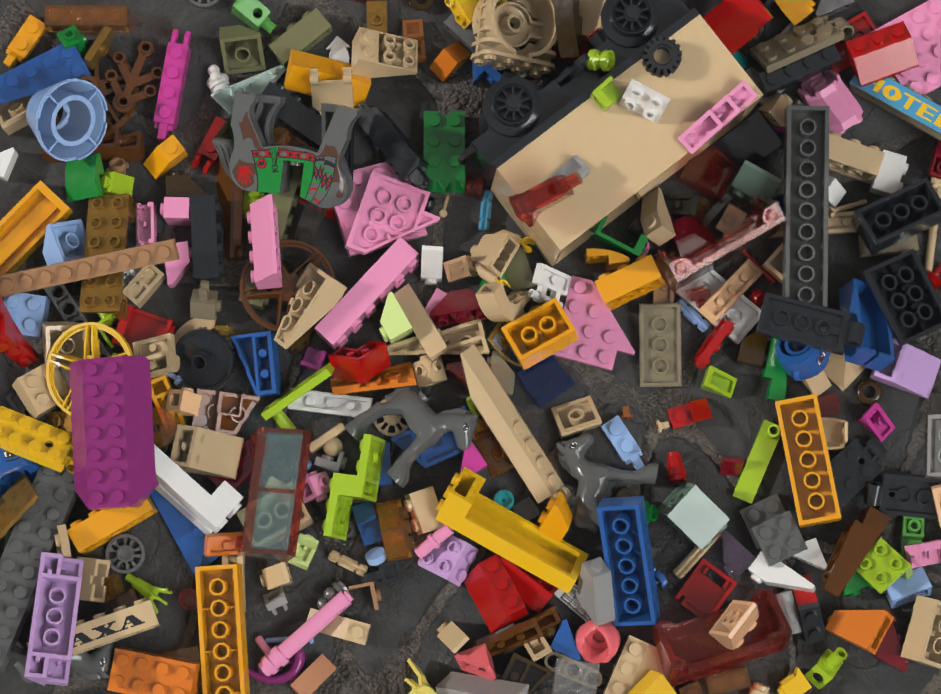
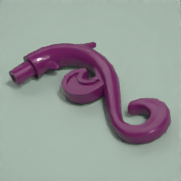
M301 648L288 662L291 666L281 674L268 677L258 666L259 672L249 668V676L266 684L277 685L289 681V685H291L303 669L305 651Z

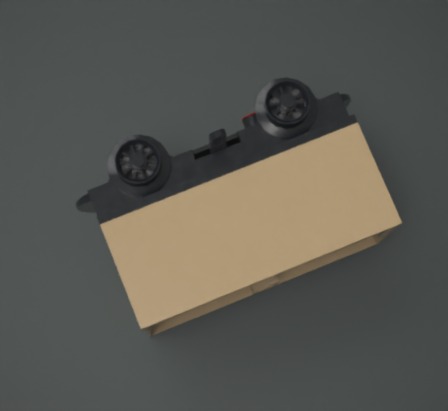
M606 0L600 14L602 27L590 33L587 39L594 49H598L601 52L604 50H612L614 52L615 65L610 72L602 71V69L597 71L589 70L587 64L590 57L585 53L573 63V66L567 67L561 72V76L541 90H536L528 81L515 77L504 78L494 83L485 94L483 111L479 119V132L481 136L472 142L459 156L457 161L461 165L470 163L475 165L486 179L487 187L493 192L494 196L526 237H531L534 240L535 245L533 246L550 267L556 265L586 242L591 234L589 229L605 216L608 218L603 228L741 123L763 96V93L695 8L690 11L682 0H659L658 2L654 0ZM661 35L662 38L669 36L670 40L675 39V43L680 45V51L682 50V60L679 67L673 74L671 73L667 77L664 75L662 78L656 74L655 76L651 75L652 72H647L645 70L646 66L642 64V54L646 44L652 38H657ZM658 49L654 52V59L659 64H666L670 60V54L665 49ZM611 75L614 78L612 82L623 95L631 79L670 98V101L658 123H655L620 105L619 102L622 97L604 112L592 100L590 95ZM745 80L757 93L758 97L695 153L691 154L677 138ZM573 155H577L591 171L582 181L556 202L541 183Z

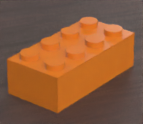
M128 647L115 648L107 690L123 694H198L201 679V662Z

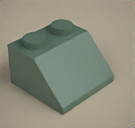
M745 160L729 190L732 191L731 194L739 199L745 198L750 201L749 204L757 209H765L782 180Z

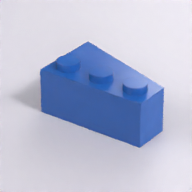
M266 331L230 336L239 353V358L243 362L256 396L261 398L282 396L278 343L274 341L276 333Z

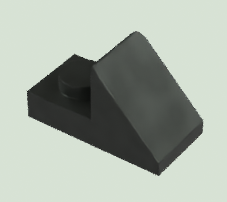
M663 194L670 217L677 219L684 216L695 217L699 196L695 194Z

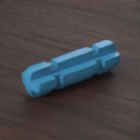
M484 190L482 192L481 200L483 201H481L479 216L481 220H479L478 229L488 231L493 192Z

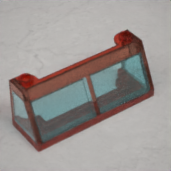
M258 427L255 432L251 433L250 445H253L254 455L243 532L241 536L237 535L235 548H238V554L286 562L296 556L312 431Z

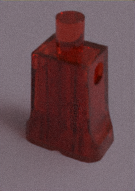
M577 171L567 177L566 175H555L523 193L510 196L509 202L518 219L525 222L528 227H532L535 225L537 217L543 211L574 195L572 188L582 184L583 181Z

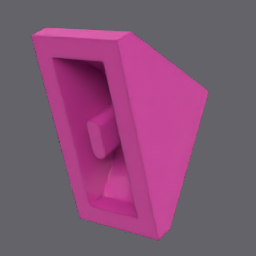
M878 403L871 405L857 420L880 442H883L895 428Z
M471 442L470 448L464 450L461 471L466 467L478 473L487 467V463Z

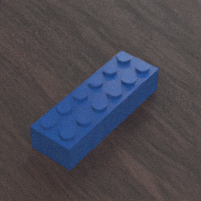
M644 496L602 498L597 506L604 560L612 576L615 609L614 626L656 625L661 614Z

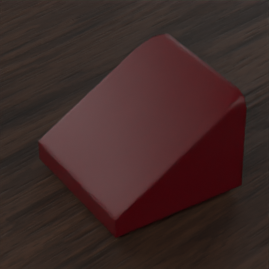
M723 457L720 462V474L740 476L744 460L742 458Z

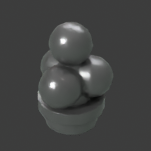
M340 580L336 583L332 582V587H328L324 591V597L317 601L319 609L340 591L347 590L349 592Z

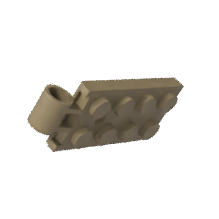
M825 14L801 26H796L788 32L778 34L768 41L757 44L750 48V53L767 73H770L841 40L847 41L851 39L855 30L843 17H837L834 20L828 21V16Z

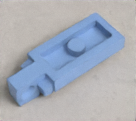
M618 415L601 426L602 431L623 462L625 461L627 465L632 463L636 470L645 466L640 459V456L643 455L640 447Z

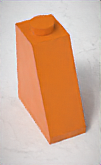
M835 610L828 618L825 629L832 635L875 655L894 617L885 610Z

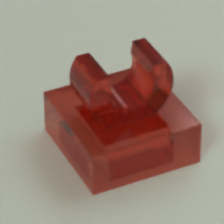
M706 285L686 290L687 298L691 302L695 301L698 309L705 304V298L711 297L710 288Z

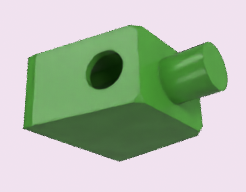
M237 0L232 6L231 13L255 31L262 27L271 34L277 26L269 18L271 11L258 0ZM259 14L260 18H255L253 15Z

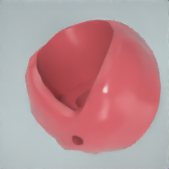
M590 620L581 625L575 634V642L579 653L585 661L593 664L609 662L617 653L621 642L620 634L611 622L596 627L593 621Z

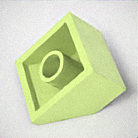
M392 292L388 293L380 320L381 328H379V331L385 342L389 341L390 344H394L413 334V329Z

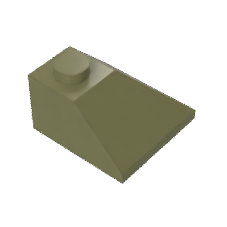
M241 25L219 27V40L225 74L266 70L260 32Z

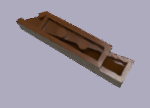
M119 128L108 129L99 146L90 155L100 153L102 162H109L115 157L123 158L125 161H146L142 132L137 131L121 135ZM44 149L41 151V155L47 163L65 162L51 157Z
M216 161L214 169L218 200L223 205L221 222L224 225L225 257L227 260H243L244 190L239 188L227 175L221 161Z
M869 506L860 511L857 520L855 519L845 524L822 575V580L825 582L824 590L834 596L841 594L889 522L888 516Z
M553 606L529 620L511 626L498 634L493 633L478 639L472 647L485 643L491 656H495L544 636L542 630L562 623L556 606Z

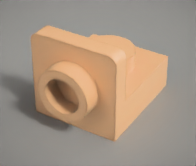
M464 255L443 263L448 283L467 277L478 276L471 256Z

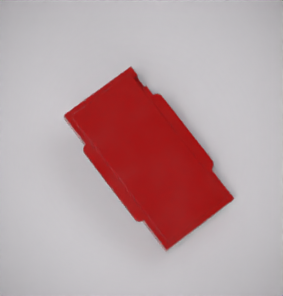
M723 0L703 17L731 54H734L759 33V29L774 18L760 0Z

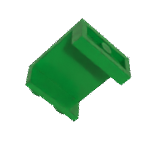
M607 216L589 229L591 231L590 238L631 259L640 257L649 239L641 234L634 238L629 247L602 233L601 230L608 218Z

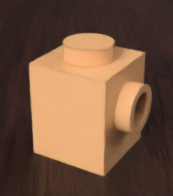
M191 388L169 389L165 410L183 416H198L202 396L194 393V389Z

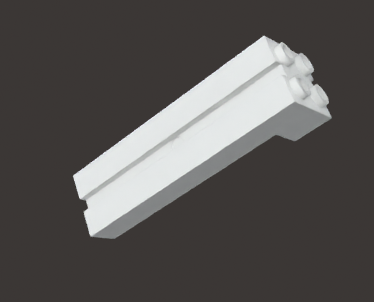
M154 444L155 470L159 483L155 489L204 534L218 533L229 521L226 517L230 519L242 506L239 502L244 497L226 481L210 495Z

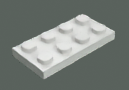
M701 261L674 292L699 312L698 310L726 280L704 261ZM742 294L713 325L716 327L726 314L731 317L734 322V330L728 338L738 345L758 322L761 309Z

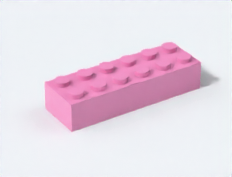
M399 237L316 325V333L334 350L338 347H343L348 342V336L352 332L355 334L363 326L362 321L366 317L369 319L377 311L376 306L380 302H386L388 293L394 287L399 288L403 284L405 275L408 272L413 273L419 266V253Z

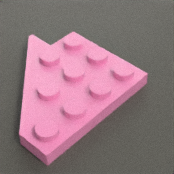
M372 171L345 248L366 255L397 241L399 237L404 238L439 222V216L424 211L430 192Z
M572 275L563 310L574 326L579 340L552 356L612 371L617 352L634 356L635 351L612 312L604 304L594 282Z

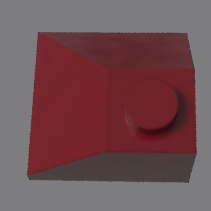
M684 216L672 222L676 236L670 239L669 242L684 269L722 252L703 217Z

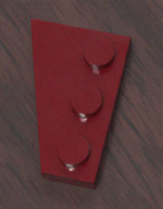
M255 435L243 443L236 479L206 476L218 487L226 481L237 491L270 454L272 449Z

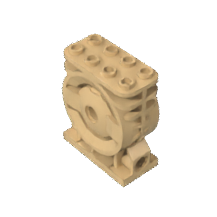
M479 0L472 17L473 36L476 41L472 43L471 48L476 50V53L471 55L470 60L474 62V65L493 66L492 68L495 70L508 69L513 74L526 73L531 78H540L541 75L550 74L551 71L555 70V64L551 63V60L556 58V52L552 51V48L557 46L554 0H510L513 2H504L496 6V3L501 0ZM527 41L535 42V45L532 43H528L523 49L519 51H516V49H514L524 45Z

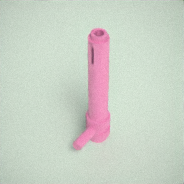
M347 590L340 591L279 646H274L271 649L262 636L256 637L255 642L265 654L260 659L261 662L258 663L263 673L268 677L272 674L275 675L279 671L278 668L285 666L295 653L352 604L351 601L354 600Z

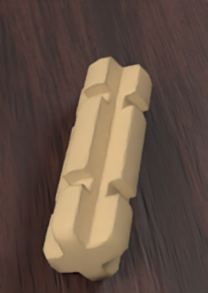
M332 550L328 556L329 561L337 562L338 565L352 572L355 571L356 574L362 577L365 576L368 570L366 565L358 564L357 561L345 555H340L335 550Z

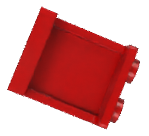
M128 304L127 320H119L116 330L126 339L133 352V342L168 333L175 335L177 326H174L175 322L172 319H166L142 311ZM113 337L111 343L123 348L118 340Z

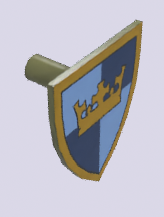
M498 322L487 338L490 342V352L495 350L504 361L522 367L501 330L505 323Z

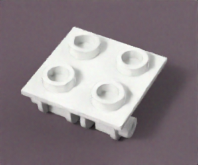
M631 79L619 104L628 110L642 115L647 120L658 123L670 98Z

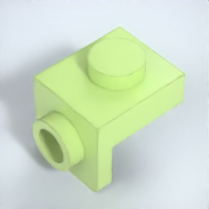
M299 533L297 542L288 558V563L307 571L319 541L309 534Z

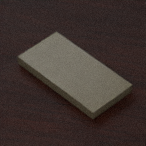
M681 303L639 304L640 387L682 386Z

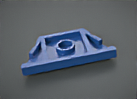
M410 429L392 437L391 440L405 451L415 439L416 434ZM449 431L435 445L421 453L415 461L426 469L464 451L458 448L454 433Z

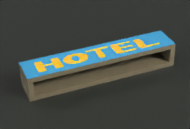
M854 75L849 83L851 92L941 141V104L938 105L932 102V99L925 94L920 95L914 92V89L909 85H901L892 76L860 87Z

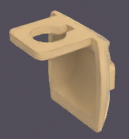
M821 417L828 450L845 448V444L848 442V421Z

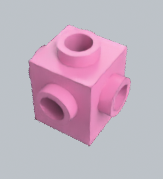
M313 471L305 475L306 479L296 484L304 503L315 499L317 503L328 498L327 494L331 491L329 488L330 479L326 471L321 473Z

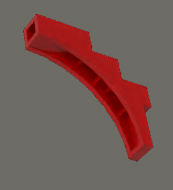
M0 294V353L4 352L21 368L40 361L39 354L28 343L16 326Z

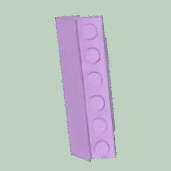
M41 552L24 678L43 686L45 684L67 686L84 560L64 558L63 554Z

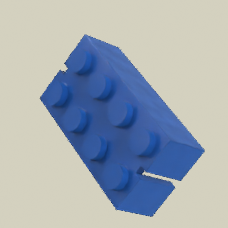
M853 278L838 290L840 311L851 313L849 322H860L865 324L866 327L861 347H850L844 344L845 361L859 366L864 364L866 368L881 371L895 360L892 331L867 282Z

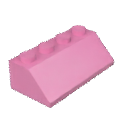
M270 194L251 203L250 212H247V222L251 224V231H248L249 244L253 246V251H249L250 263H254V270L251 271V282L256 284L258 290L283 287L278 213L273 195Z

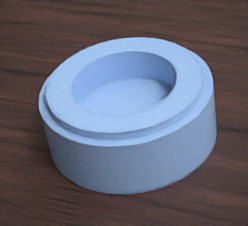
M374 547L365 554V559L371 566L379 565L387 558L383 547Z

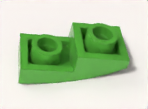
M903 516L900 555L907 560L904 546L922 543L924 538V518Z

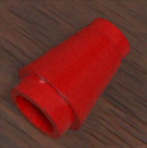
M673 451L667 453L666 478L669 479V483L686 481L685 476H687L680 452Z

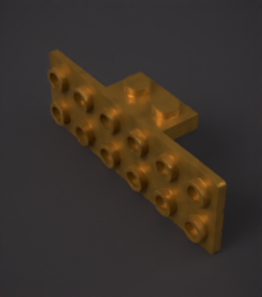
M24 474L0 498V539L6 535L15 522L20 520L26 510L34 505L39 497L30 480Z

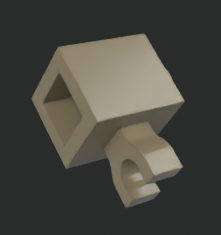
M201 280L200 288L193 289L190 300V318L215 320L217 312H221L222 300L218 299V291L209 290V281Z

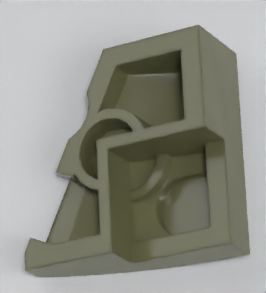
M523 247L518 248L504 273L512 291H528L536 288V285L532 283L533 275Z

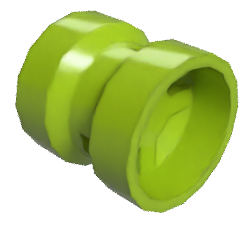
M598 49L589 50L587 54L590 57L587 64L589 70L597 71L602 69V71L608 72L613 70L615 54L612 50H604L603 52Z

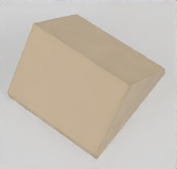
M33 95L0 105V125L8 136L29 125L26 118V109Z
M590 395L551 408L561 439L599 427L602 424V420Z

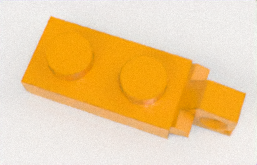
M30 14L7 47L6 53L8 55L3 63L10 69H13L18 61L22 63L23 60H26L48 29V25Z

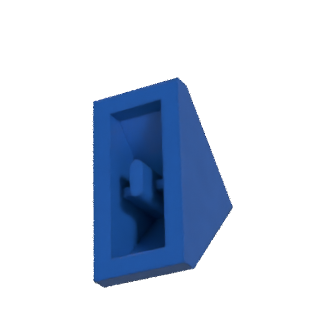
M567 619L563 620L550 647L552 650L573 660H581Z

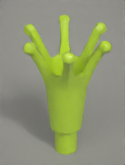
M131 573L125 576V580L132 584L131 586L146 598L147 601H152L156 614L159 611L153 602L154 599L159 600L165 606L168 605V602L158 596V592L173 594L172 590L168 591V588L152 586L140 577L136 578Z

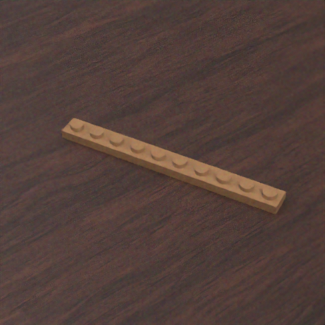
M173 238L0 275V294L3 297L180 259L176 241Z

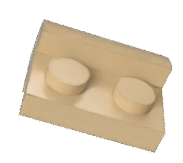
M168 333L132 343L134 356H145L150 360L151 378L174 373L179 370L180 357L176 355L173 334Z

